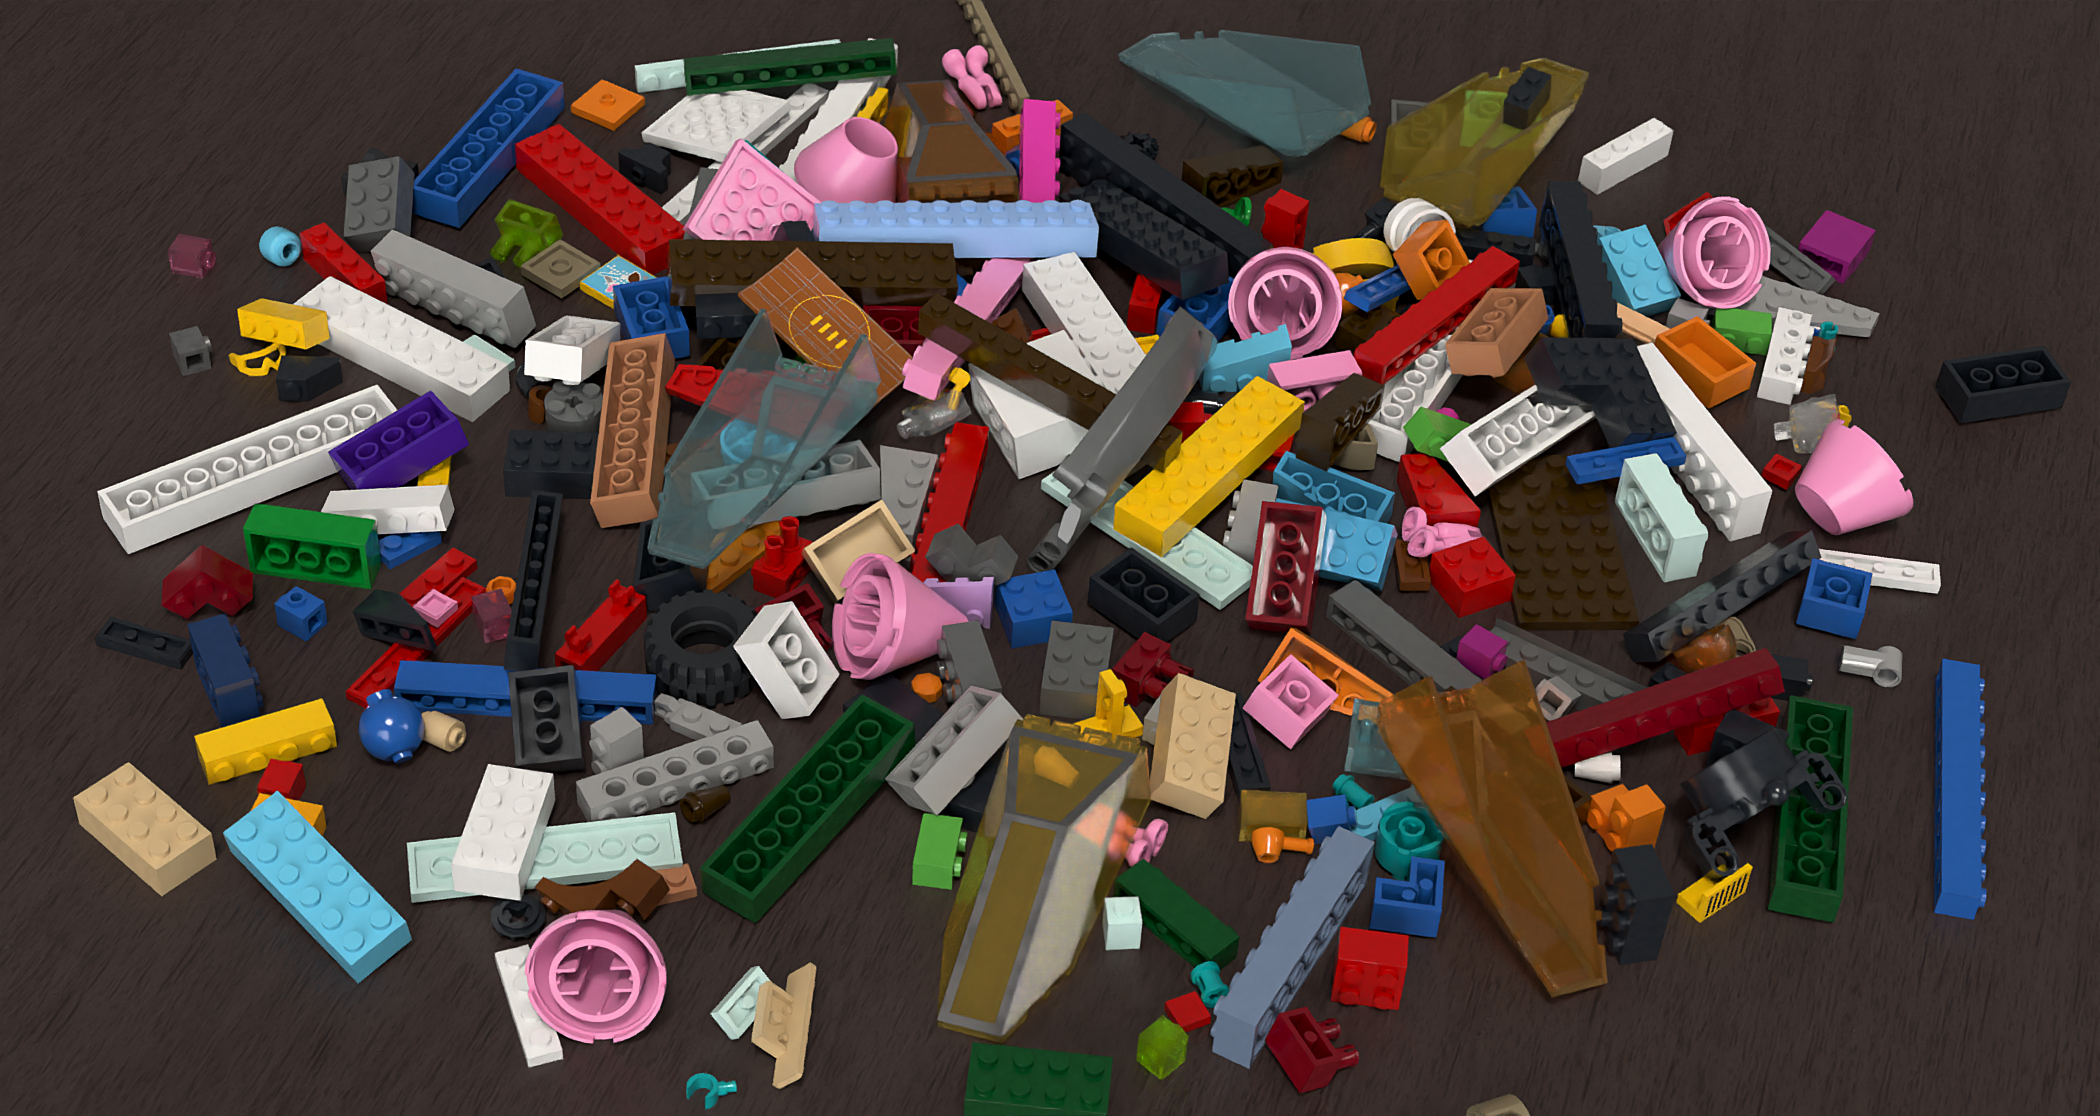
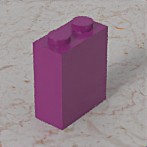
M1826 210L1800 241L1798 250L1833 276L1835 281L1844 284L1870 252L1876 230Z

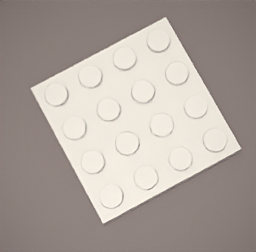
M747 90L688 95L642 132L643 141L647 143L650 142L657 146L723 162L736 140L741 138L752 143L791 110L789 100Z

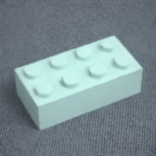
M1657 453L1624 459L1615 504L1663 582L1696 576L1699 564L1702 562L1704 545L1708 540L1706 526L1700 522L1695 514L1694 507L1688 503L1680 485L1676 484L1670 475L1668 466L1663 464Z

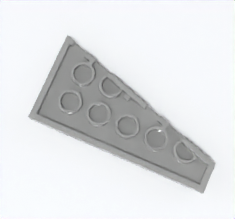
M1763 275L1758 283L1762 285L1759 291L1746 303L1734 307V309L1772 313V326L1775 324L1779 307L1798 310L1812 315L1810 326L1820 327L1823 322L1829 321L1834 323L1832 331L1835 325L1838 326L1837 334L1870 337L1880 314L1867 308L1848 304L1839 299L1823 296L1814 291L1801 289L1786 282L1764 277ZM1709 308L1708 314L1714 315L1715 308Z

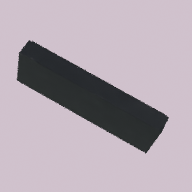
M110 617L95 636L96 646L182 670L193 655L190 639Z

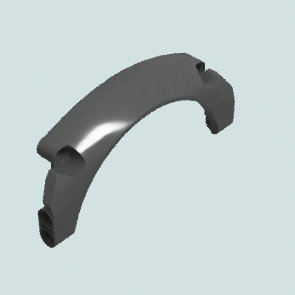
M1181 306L1165 325V331L1073 452L1066 456L1052 474L1054 478L1071 490L1067 495L1071 499V503L1064 512L1062 522L1052 525L1029 554L1027 564L1035 573L1053 570L1171 419L1217 348V339L1213 333Z

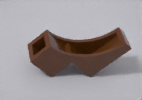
M636 859L629 867L615 877L598 884L566 886L542 877L535 886L542 897L539 902L553 914H556L557 911L568 915L587 910H615L618 907L630 916L635 914L644 921L670 891L663 876L639 859Z

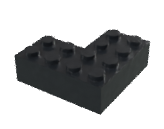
M1542 337L1524 358L1544 405L1591 406L1610 448L1669 438L1677 433L1633 339Z

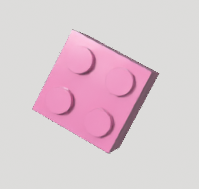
M1290 655L1256 687L1243 709L1289 749H1292L1326 715L1339 695L1295 657Z

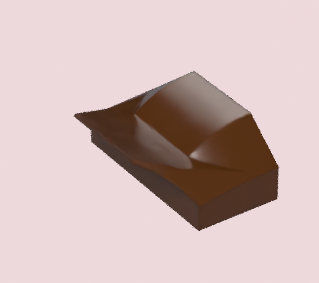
M1813 336L1800 392L1812 394L1824 388L1828 372V362L1833 357L1837 338L1825 340L1822 337Z

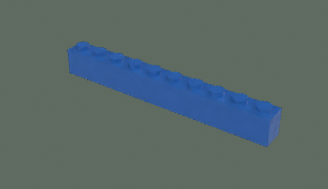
M1942 659L1935 678L1934 913L1974 920L1978 907H1984L1987 895L1986 888H1982L1986 875V864L1981 863L1986 850V840L1981 839L1986 824V816L1981 815L1986 799V793L1981 791L1985 780V769L1981 768L1985 756V746L1980 745L1985 732V723L1980 722L1985 708V701L1980 700L1985 680L1980 678V665Z

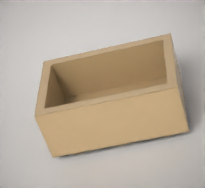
M880 500L805 547L801 554L835 605V603L837 604L844 599L847 588L841 587L840 584L845 573L861 555L866 553L882 554L889 556L900 564L914 554L915 549L883 500Z

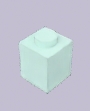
M1138 896L1105 898L1102 925L1106 950L1140 948L1142 918Z

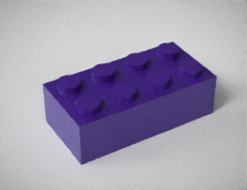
M430 390L328 451L339 476L351 490L397 488L405 485L408 481L431 469L451 455L456 454L468 446L469 443L457 417Z

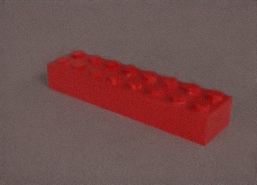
M557 124L515 144L517 170L616 254L652 275L667 268L669 239H683L685 234L683 230L684 225L563 126Z

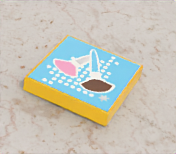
M618 255L579 283L580 290L614 309L613 285L657 277Z

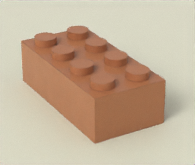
M1490 288L1445 343L1452 374H1463L1464 376L1490 375L1491 377L1505 375L1548 320L1542 289Z

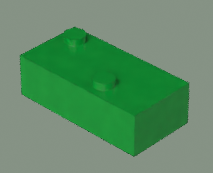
M254 503L243 527L250 571L255 574L371 589L381 566L375 519Z

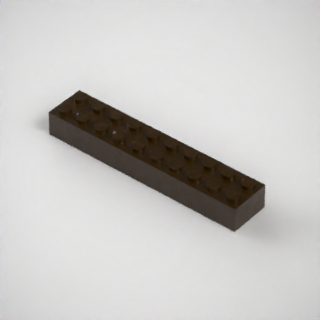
M669 239L667 271L670 306H695V295L739 293L782 262L797 247L861 308L863 306H924L935 293L955 302L958 291L953 243Z

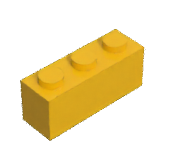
M263 298L237 309L241 336L301 349H308L330 339L327 313L323 310Z

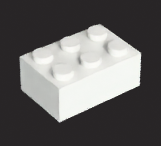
M792 601L764 606L733 646L781 719L810 716L840 675Z

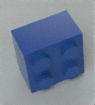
M1812 558L1796 624L1857 639L1866 609L1873 573Z
M1055 569L1014 576L1010 580L995 586L994 606L1011 649L1049 642L1052 621L1072 623L1073 611Z

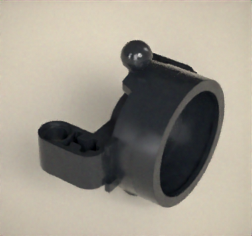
M1776 727L1679 784L1697 812L1695 816L1686 820L1689 826L1685 829L1684 841L1703 873L1714 880L1734 874L1739 867L1738 854L1723 831L1734 824L1746 822L1748 818L1770 805L1779 806L1784 804L1789 798L1790 790L1798 786L1810 807L1818 814L1826 815L1841 809L1847 801V791L1828 760L1819 753L1809 754L1807 749L1796 756L1793 755ZM1810 765L1814 768L1811 774L1806 770ZM1822 780L1823 784L1817 787L1814 785L1815 783ZM1824 790L1831 793L1833 797L1832 805H1828L1824 801ZM1702 830H1705L1707 836H1705L1704 839L1701 840L1698 834ZM1713 845L1716 846L1717 849L1707 852L1706 849L1712 847ZM1716 855L1721 856L1725 860V871H1721L1716 867Z

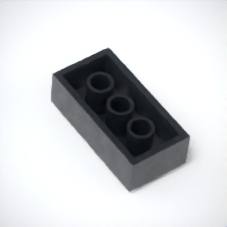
M2046 346L1943 361L1935 387L1959 422L1965 423L2062 408L2071 381Z

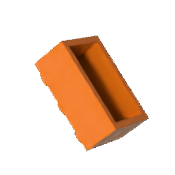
M1698 316L1656 335L1655 347L1699 401L1708 409L1750 389L1756 362Z

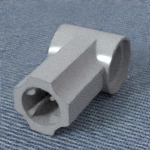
M1843 645L1838 671L1873 677L1875 683L1879 686L1894 687L1901 681L1903 654L1899 649L1892 646H1885L1877 651Z

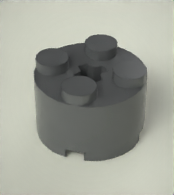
M563 380L554 383L553 389L548 392L544 400L546 431L599 433L603 401L600 387L594 383L586 384L581 382L578 385L564 384Z

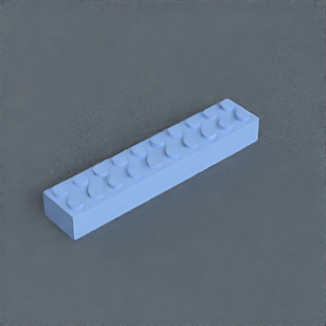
M831 200L814 203L813 236L815 241L953 243L955 258L1055 257L1075 252L1078 257H1096L1099 226L1090 203L1082 200H1073L1070 203H1059L1054 200H1046L1043 203H1031L1027 200H1019L1016 203H1004L999 200H992L988 203H976L971 200H964L961 203H948L943 200H937L933 203H921L916 200H909L905 203H893L887 200H882L878 203H865L859 200H854L850 203H837Z

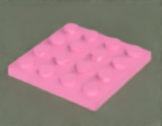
M740 138L734 142L683 230L696 240L772 241L781 222L806 221L810 230H812L814 203L821 202Z

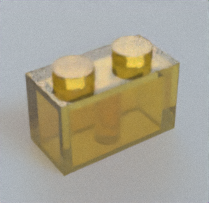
M1241 790L1238 810L1239 841L1252 842V832L1263 827L1280 829L1285 837L1305 839L1308 824L1306 793Z

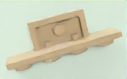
M812 963L789 974L786 992L769 980L759 986L751 1042L776 1058L773 1086L778 1089L797 1081L803 1075L816 975V966Z

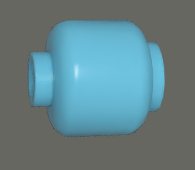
M278 226L265 231L259 242L262 256L268 261L283 267L296 262L302 250L299 237L293 232Z

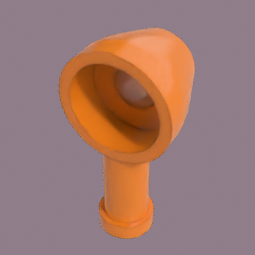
M1273 827L1256 829L1251 835L1253 849L1258 860L1262 863L1276 862L1282 849L1305 852V854L1311 855L1314 848L1313 838L1285 837L1283 831Z

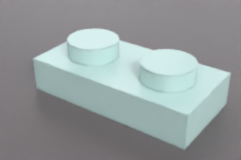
M759 966L750 968L710 1013L731 1040L739 1038L755 1019L759 986L769 980Z

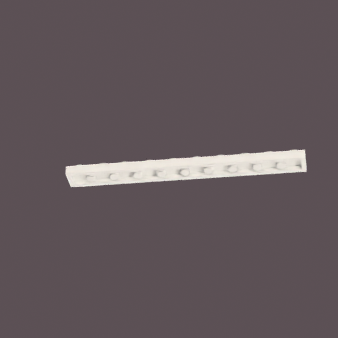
M812 83L804 84L787 99L789 100L791 110L751 144L765 156L828 100L829 91ZM716 160L708 168L719 169L722 162ZM698 177L662 207L684 226L688 221Z

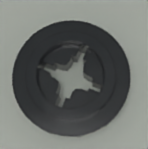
M1139 131L1137 134L1128 132L1126 136H1120V138L1150 159L1157 156L1159 151L1157 139L1150 138L1149 133L1143 135Z
M523 894L521 901L503 898L492 909V929L498 931L500 938L509 936L514 941L517 937H524L528 940L530 934L540 933L542 924L546 923L545 908L538 899L530 895ZM523 915L525 918L524 922L517 920L514 923L512 920L513 916L520 918Z

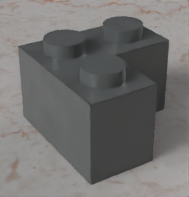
M956 524L934 535L926 554V559L946 582H955L956 578L969 577L970 582L983 581V577H994V586L1010 580L1018 555L1001 535L976 545L963 528Z

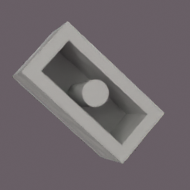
M623 707L590 725V747L593 758L591 767L595 775L644 758L642 725Z

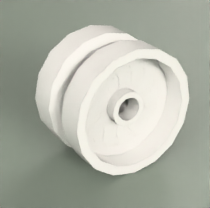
M1409 198L1398 203L1389 212L1384 224V238L1387 246L1395 252L1423 222L1448 220L1454 233L1456 230L1453 220L1445 211L1420 198Z

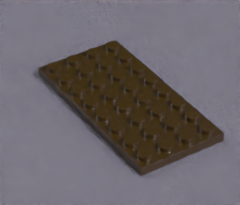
M1538 455L1485 490L1500 557L1516 575L1510 600L1516 626L1526 631L1630 630L1639 624L1635 602L1602 480L1577 484L1565 465L1567 456L1571 455Z

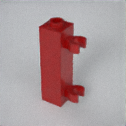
M616 579L608 588L610 596L578 630L576 626L572 625L565 633L564 638L566 642L555 653L556 667L574 665L575 670L598 672L647 619L646 596L637 593L631 585L628 588L621 586L620 580Z

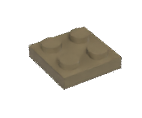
M558 240L520 267L521 275L558 297L563 298L580 286L579 282L599 269L601 265L600 262L562 240Z

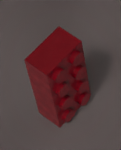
M1262 501L1245 618L1250 629L1288 633L1291 628H1297L1306 635H1311L1327 520L1323 507Z

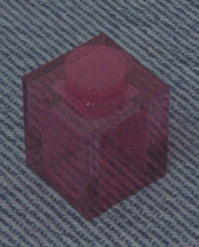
M178 234L168 249L171 273L203 279L208 270L213 268L216 261V254L212 250L210 239Z
M502 589L472 596L473 618L484 643L507 638L512 610Z

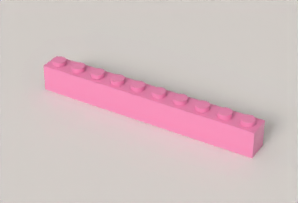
M1035 257L991 258L986 260L981 272H976L972 284L968 283L962 296L958 295L954 303L991 323L1000 316L1022 287L1023 264L1034 262ZM925 338L923 347L918 346L913 359H908L904 365L902 375L906 377L902 388L935 401L950 382L948 378L951 371L955 367L960 368L966 360Z

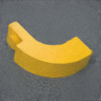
M1345 239L1313 248L1314 253L1312 254L1323 260L1334 274L1347 272L1348 274H1360L1370 279L1394 267L1390 248L1386 243L1375 239Z

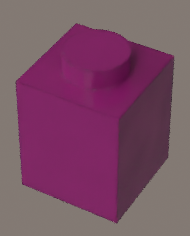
M1476 624L1459 641L1456 659L1469 671L1488 680L1495 671L1500 672L1506 665L1508 656L1505 654L1508 641Z

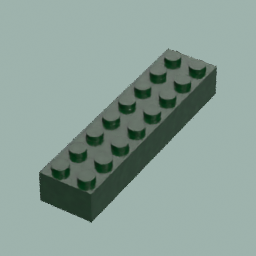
M862 694L699 868L702 892L756 924L884 783L885 778L916 746L914 723Z
M1789 696L1781 728L1790 733L1787 741L1788 747L1795 756L1806 749L1809 754L1819 753L1823 755L1847 791V801L1841 809L1826 815L1818 814L1810 807L1800 789L1796 786L1790 790L1788 800L1784 804L1775 807L1768 910L1829 922L1835 921L1843 898L1853 707ZM1810 765L1806 770L1811 774L1814 768ZM1820 780L1819 782L1815 783L1814 785L1817 787V786L1823 784V781ZM1824 790V801L1828 805H1832L1833 797L1831 793Z

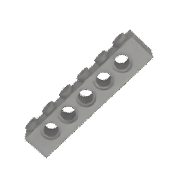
M756 720L576 781L577 803L587 822L641 815L652 809L679 801L685 797L687 792L731 784L739 779L774 768L773 744L759 721Z

